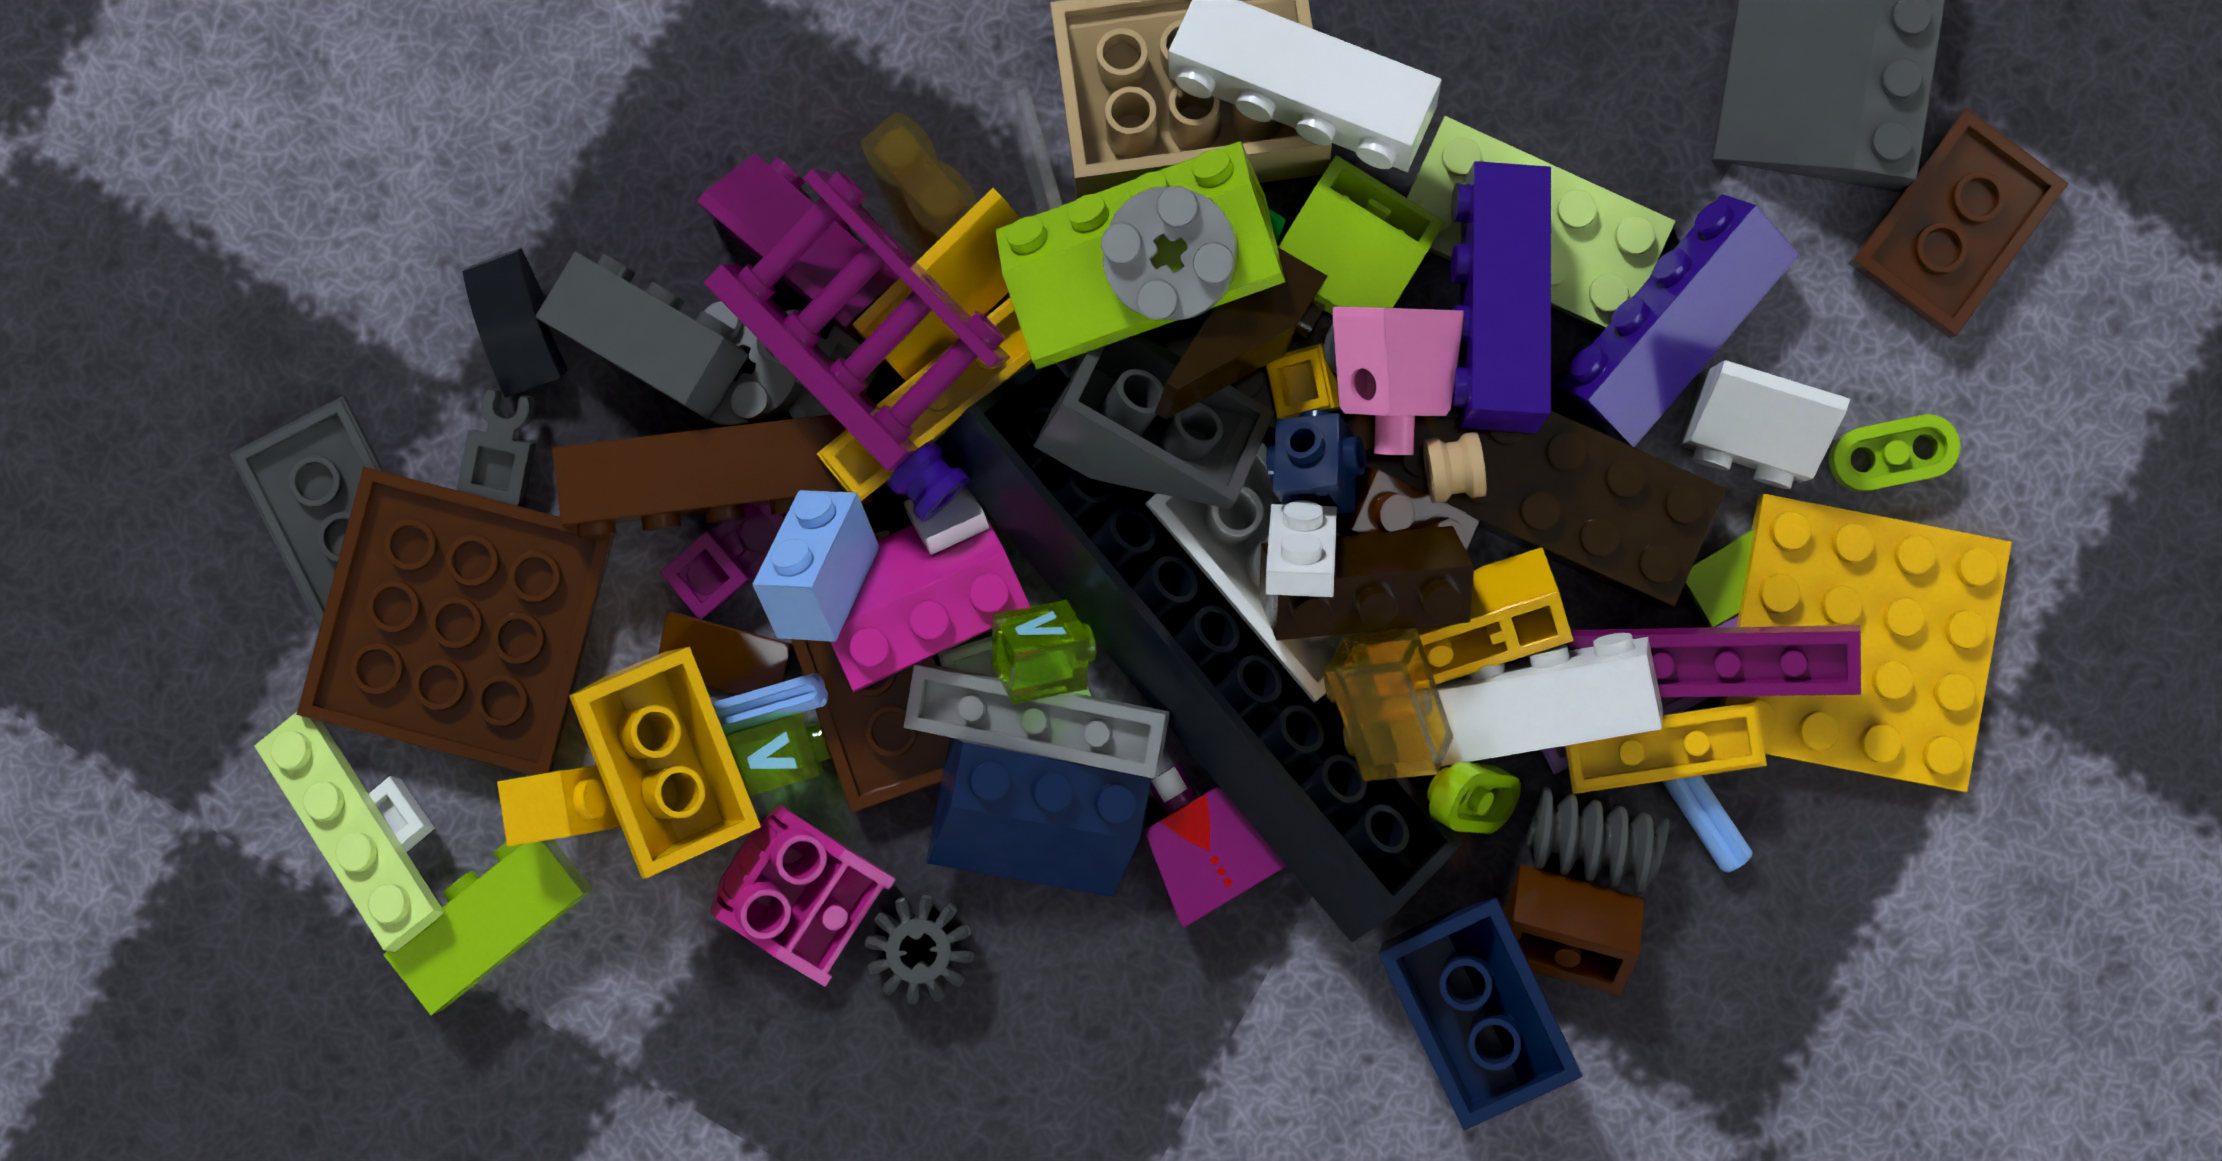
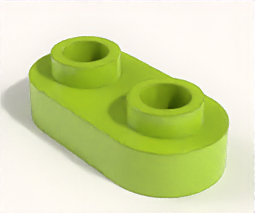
M1933 414L1918 415L1859 427L1842 434L1834 442L1829 453V468L1834 479L1842 487L1854 492H1868L1931 479L1945 474L1955 465L1960 454V438L1956 429L1949 421ZM1918 436L1927 438L1932 444V453L1926 460L1918 458L1913 451V442ZM1856 449H1862L1870 456L1871 463L1866 472L1855 470L1851 464V455Z
M1457 762L1450 768L1441 769L1431 781L1427 793L1428 800L1430 801L1429 812L1433 819L1454 831L1491 834L1500 829L1512 815L1519 800L1521 783L1517 777L1496 765Z

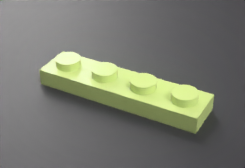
M296 712L254 745V747L382 949L396 952L445 912L323 722L296 715Z

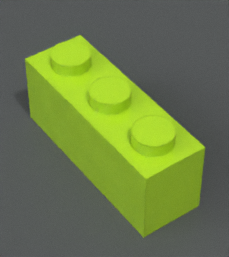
M553 839L507 846V842L503 843L493 852V855L499 861L480 878L474 870H471L442 893L448 901L442 907L445 912L396 952L387 951L383 954L430 1015L447 1008L593 891Z

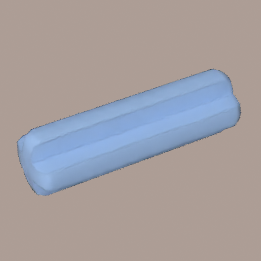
M813 673L715 701L712 704L725 735L823 707L828 702V693L822 676Z
M1702 775L1662 781L1721 870L1724 872L1734 871L1750 860L1752 850Z

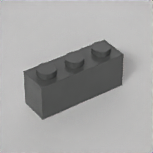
M575 251L535 317L671 399L710 420L749 355L729 341L735 330L704 311L700 312L696 320L683 314L680 310L685 301L654 282H651L646 292L630 283L636 273L605 254H602L598 262L595 263Z

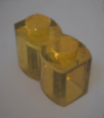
M895 111L861 140L864 154L876 179L891 194L906 201L915 224L932 242L936 243L977 203L976 196L967 180L950 165L938 161L934 146L926 132L906 115Z

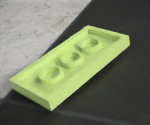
M1444 116L1407 196L1409 200L1445 221L1428 251L1451 261L1454 245L1461 244V222H1453L1451 218L1452 193L1456 183H1463L1474 161L1550 166L1551 307L1604 331L1611 323L1615 310L1623 302L1632 298L1650 278L1675 224V220Z

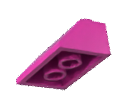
M988 519L987 522L990 529L933 555H930L913 525L877 541L880 547L836 642H830L853 693L1024 616L1032 610L1008 556Z

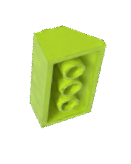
M1241 141L1219 149L1206 151L1192 159L1156 172L1145 173L1134 180L1095 194L1084 195L1073 202L1034 216L1021 218L1012 224L996 229L1002 275L1032 362L1037 370L1177 321L1151 319L1130 309L1112 290L1103 267L1102 237L1105 230L1110 226L1114 214L1126 201L1147 189L1172 186L1187 188L1212 199L1230 219L1238 240L1236 268L1231 277L1233 279L1227 293L1212 308L1285 282L1266 197ZM1166 236L1161 237L1156 242L1159 252L1153 257L1154 263L1158 268L1168 265L1174 272H1177L1184 267L1180 256L1188 249L1186 242L1183 239L1171 242Z

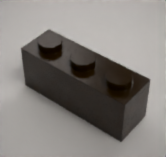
M1453 526L1336 536L1333 597L1267 595L1266 567L1268 542L1261 543L1259 600L1276 641L1470 622L1474 565Z

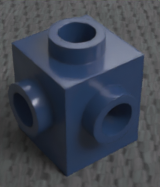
M1310 410L1301 413L1296 418L1277 419L1275 444L1269 445L1267 448L1266 465L1269 479L1273 483V492L1280 502L1286 505L1293 501L1307 500L1315 502L1320 506L1337 507V514L1355 512L1356 476L1363 475L1366 466L1365 449L1361 437L1353 435L1340 413L1332 414L1323 410Z

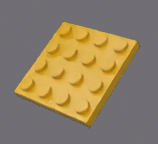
M1758 495L1751 529L1754 530L1736 627L1860 625L1861 695L1721 697L1719 706L1757 702L1766 755L1967 792L2012 542L1780 496Z

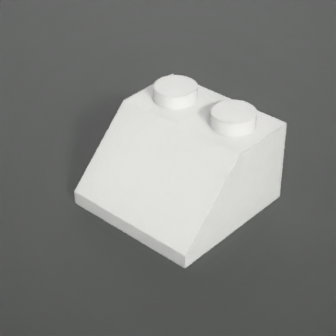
M1724 360L1701 373L1679 446L1695 450L1692 460L1702 465L1729 471L1732 462L1756 469L1753 479L1777 488L1791 489L1793 481L1802 483L1814 478L1845 416L1850 398Z

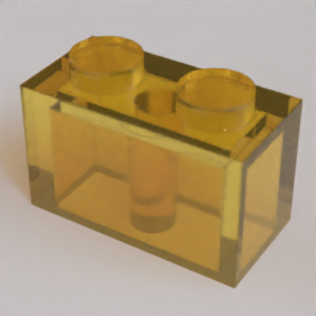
M1417 628L1343 636L1331 662L1325 668L1324 684L1330 701L1337 703L1344 723L1343 736L1346 750L1350 756L1356 757L1363 780L1371 781L1438 774L1453 739V734Z

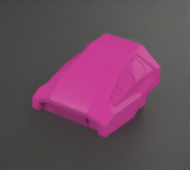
M780 804L759 821L761 827L750 833L726 869L718 885L710 913L715 919L743 935L773 957L826 987L832 978V975L829 973L832 965L880 892L884 888L889 890L896 879L876 864L823 833Z

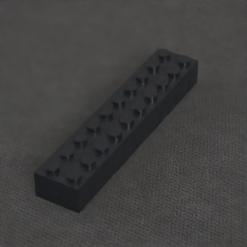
M1031 363L967 408L936 441L943 449V460L951 468H961L970 479L965 487L1154 709L1170 712L1168 722L1170 729L1351 942L1355 941L1396 914L1463 843L1449 827L1431 817L1429 803L1332 689L1327 691L1316 702L1310 699L1146 506L1145 503L1157 493L1090 479L1033 447L1067 377L1056 364L1037 370L1035 365Z

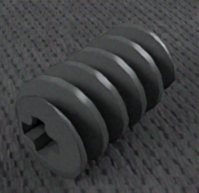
M1542 787L1532 810L1526 846L1534 849L1535 867L1538 869H1543L1553 853L1559 855L1560 874L1567 876L1576 861L1580 860L1584 862L1586 881L1592 882L1601 867L1604 866L1609 869L1610 887L1618 888L1628 872L1634 875L1635 893L1642 895L1650 881L1656 877L1667 844L1670 819L1664 818L1654 831L1651 814L1640 811L1629 825L1626 808L1615 805L1604 819L1602 804L1594 799H1590L1579 813L1576 795L1565 793L1561 796L1554 807L1551 789Z

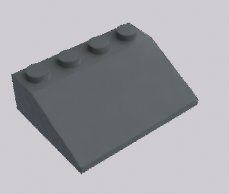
M1738 0L1712 161L1897 192L1917 180L1945 0Z

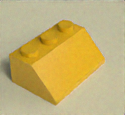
M992 188L917 263L970 317L976 311H979L986 317L1010 298L1001 271L996 229L1012 224L1019 220L1020 217L1005 199ZM901 278L852 324L863 341L913 291ZM931 310L883 361L905 383L957 341L959 337Z
M690 647L660 653L607 675L569 695L642 879L649 878L761 827Z

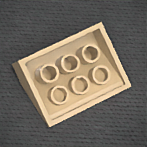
M1063 0L1050 2L1077 199L1084 195L1095 194L1134 180L1145 173L1156 172L1192 159L1206 151L1219 149L1239 141L1244 146L1259 183L1323 175L1330 165L1332 143L1326 146L1312 143L1301 137L1295 128L1273 119L1268 122L1253 120L1242 114L1235 104L1212 95L1210 98L1192 96L1179 88L1175 81L1169 79L1168 50L1192 0ZM1240 0L1313 29L1308 0Z

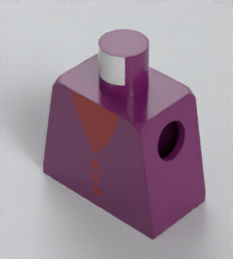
M1180 764L1173 766L1151 780L1149 789L1165 816L1145 827L1144 831L1178 920L1183 928L1286 867V864L1218 784L1198 795Z

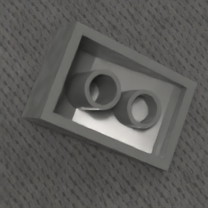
M1137 334L1078 356L1033 447L1090 479L1231 509L1239 496L1275 411L1229 385L1168 419L1162 418L1155 414L1165 384L1182 357L1147 337Z

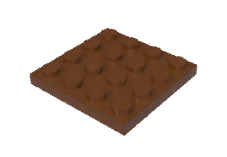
M363 466L296 715L530 775L552 772L571 701L569 695L573 694L615 535L578 539L577 528L564 529L558 516Z

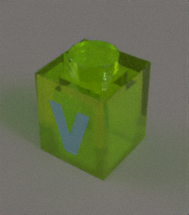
M1067 600L993 614L991 665L1013 705L1087 689L1088 662L1094 661L1096 657L1095 639L1090 626L1087 623H1080Z
M800 713L727 736L732 755L749 797L824 775L822 761L831 759V753L820 722L810 725L807 713Z

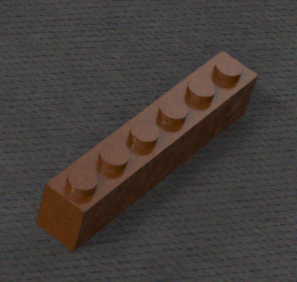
M831 414L552 447L561 525L564 529L577 528L578 539L615 535L617 534L615 523L639 520L642 522L643 531L676 528L681 526V515L706 513L707 523L736 521L746 518L744 508L769 504L771 515H787L799 490L846 492L816 456L820 450L843 433L846 428ZM886 481L874 492L889 491L891 489ZM872 493L861 501L862 505L873 503ZM898 494L899 500H909L906 495Z

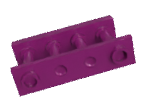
M811 169L803 179L821 196L816 203L754 267L747 264L742 269L739 264H720L703 283L887 471L895 470L918 449L908 438L914 432L911 425L977 357L989 368L1001 367L1010 358L999 346L1005 337L979 311H976L970 317L860 205L866 199V195L847 175L840 170L831 175L828 171ZM840 216L867 244L800 314L793 311L788 315L771 298L776 292L773 285ZM886 263L913 291L847 360L838 358L834 362L817 345L822 339L819 331ZM933 310L959 339L892 407L885 404L880 409L863 392L868 385L865 378Z

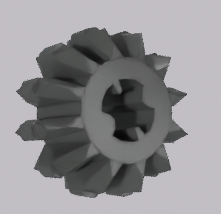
M930 894L922 896L919 903V915L914 916L910 902L906 897L898 898L895 901V905L902 922L899 924L889 914L880 912L874 920L880 928L890 934L889 938L872 935L868 936L865 941V946L871 950L886 951L885 957L875 959L868 965L870 974H878L891 968L894 974L883 986V991L888 995L896 991L902 980L909 982L906 994L908 1004H916L921 995V984L923 983L927 984L930 996L935 1002L942 1000L945 994L939 979L940 975L958 987L965 981V976L960 970L949 963L950 960L961 963H969L974 960L975 952L973 950L953 947V942L965 939L971 935L972 929L970 925L963 924L949 931L945 925L954 917L957 907L950 903L942 910L938 919L931 917L934 900ZM925 933L935 941V944L930 948V952H937V957L932 963L922 958L915 965L905 957L910 947H904L903 941L907 935L917 940Z

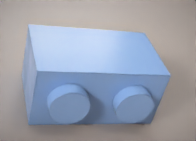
M798 491L752 584L777 638L836 642L880 547L857 493Z

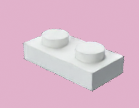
M1307 500L1293 501L1286 505L1271 504L1266 567L1267 595L1333 597L1337 507L1320 506L1315 502Z

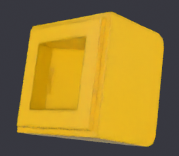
M1324 343L1287 352L1266 365L1277 419L1296 418L1301 413L1310 410L1331 412L1341 409L1339 407L1337 376L1330 370L1324 358Z

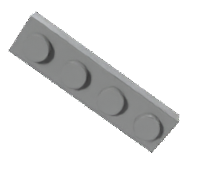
M919 662L914 664L904 728L1155 779L1160 773L1170 712Z

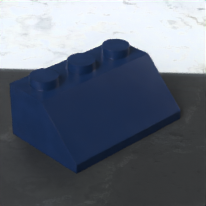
M950 737L926 863L1113 897L1140 840L1151 778Z
M1497 897L1440 915L1382 943L1378 954L1463 1130H1467L1583 1077L1579 1065Z

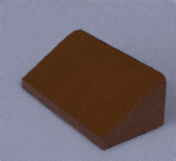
M667 611L658 654L690 647L706 687L740 695L784 682L794 647L791 643Z

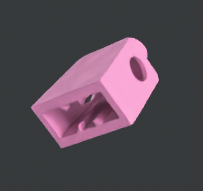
M1333 307L1339 407L1345 414L1375 415L1374 454L1414 455L1415 416H1446L1451 410L1464 311Z

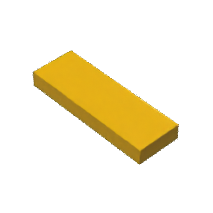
M1756 701L1663 715L1661 730L1565 746L1573 794L1767 766Z

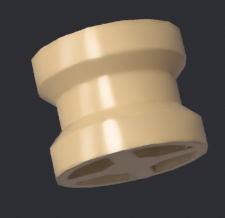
M1477 432L1465 433L1455 442L1444 443L1438 437L1423 440L1426 481L1433 504L1446 502L1452 494L1465 493L1471 498L1486 496L1485 463Z

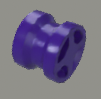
M931 440L918 448L895 470L888 479L887 485L895 494L906 495L914 503L913 513L922 522H926L947 506L965 487L970 478L961 468H951L943 460V449L934 440Z

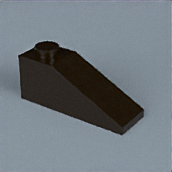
M1278 248L1285 282L1213 308L1167 380L1155 414L1168 419L1280 358L1286 353L1297 334L1308 339L1327 307L1325 303L1318 300V297L1328 275Z

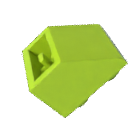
M1336 155L1313 189L1278 248L1328 275L1318 300L1327 305L1325 311L1333 315V307L1393 308L1445 221Z

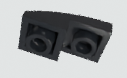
M522 247L465 268L462 272L472 314L486 355L504 397L506 398L560 379L568 369L547 324L535 317L546 298Z

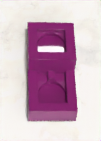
M770 504L744 508L745 519L721 522L713 530L706 531L659 573L696 617L704 620L755 580L786 515H771Z

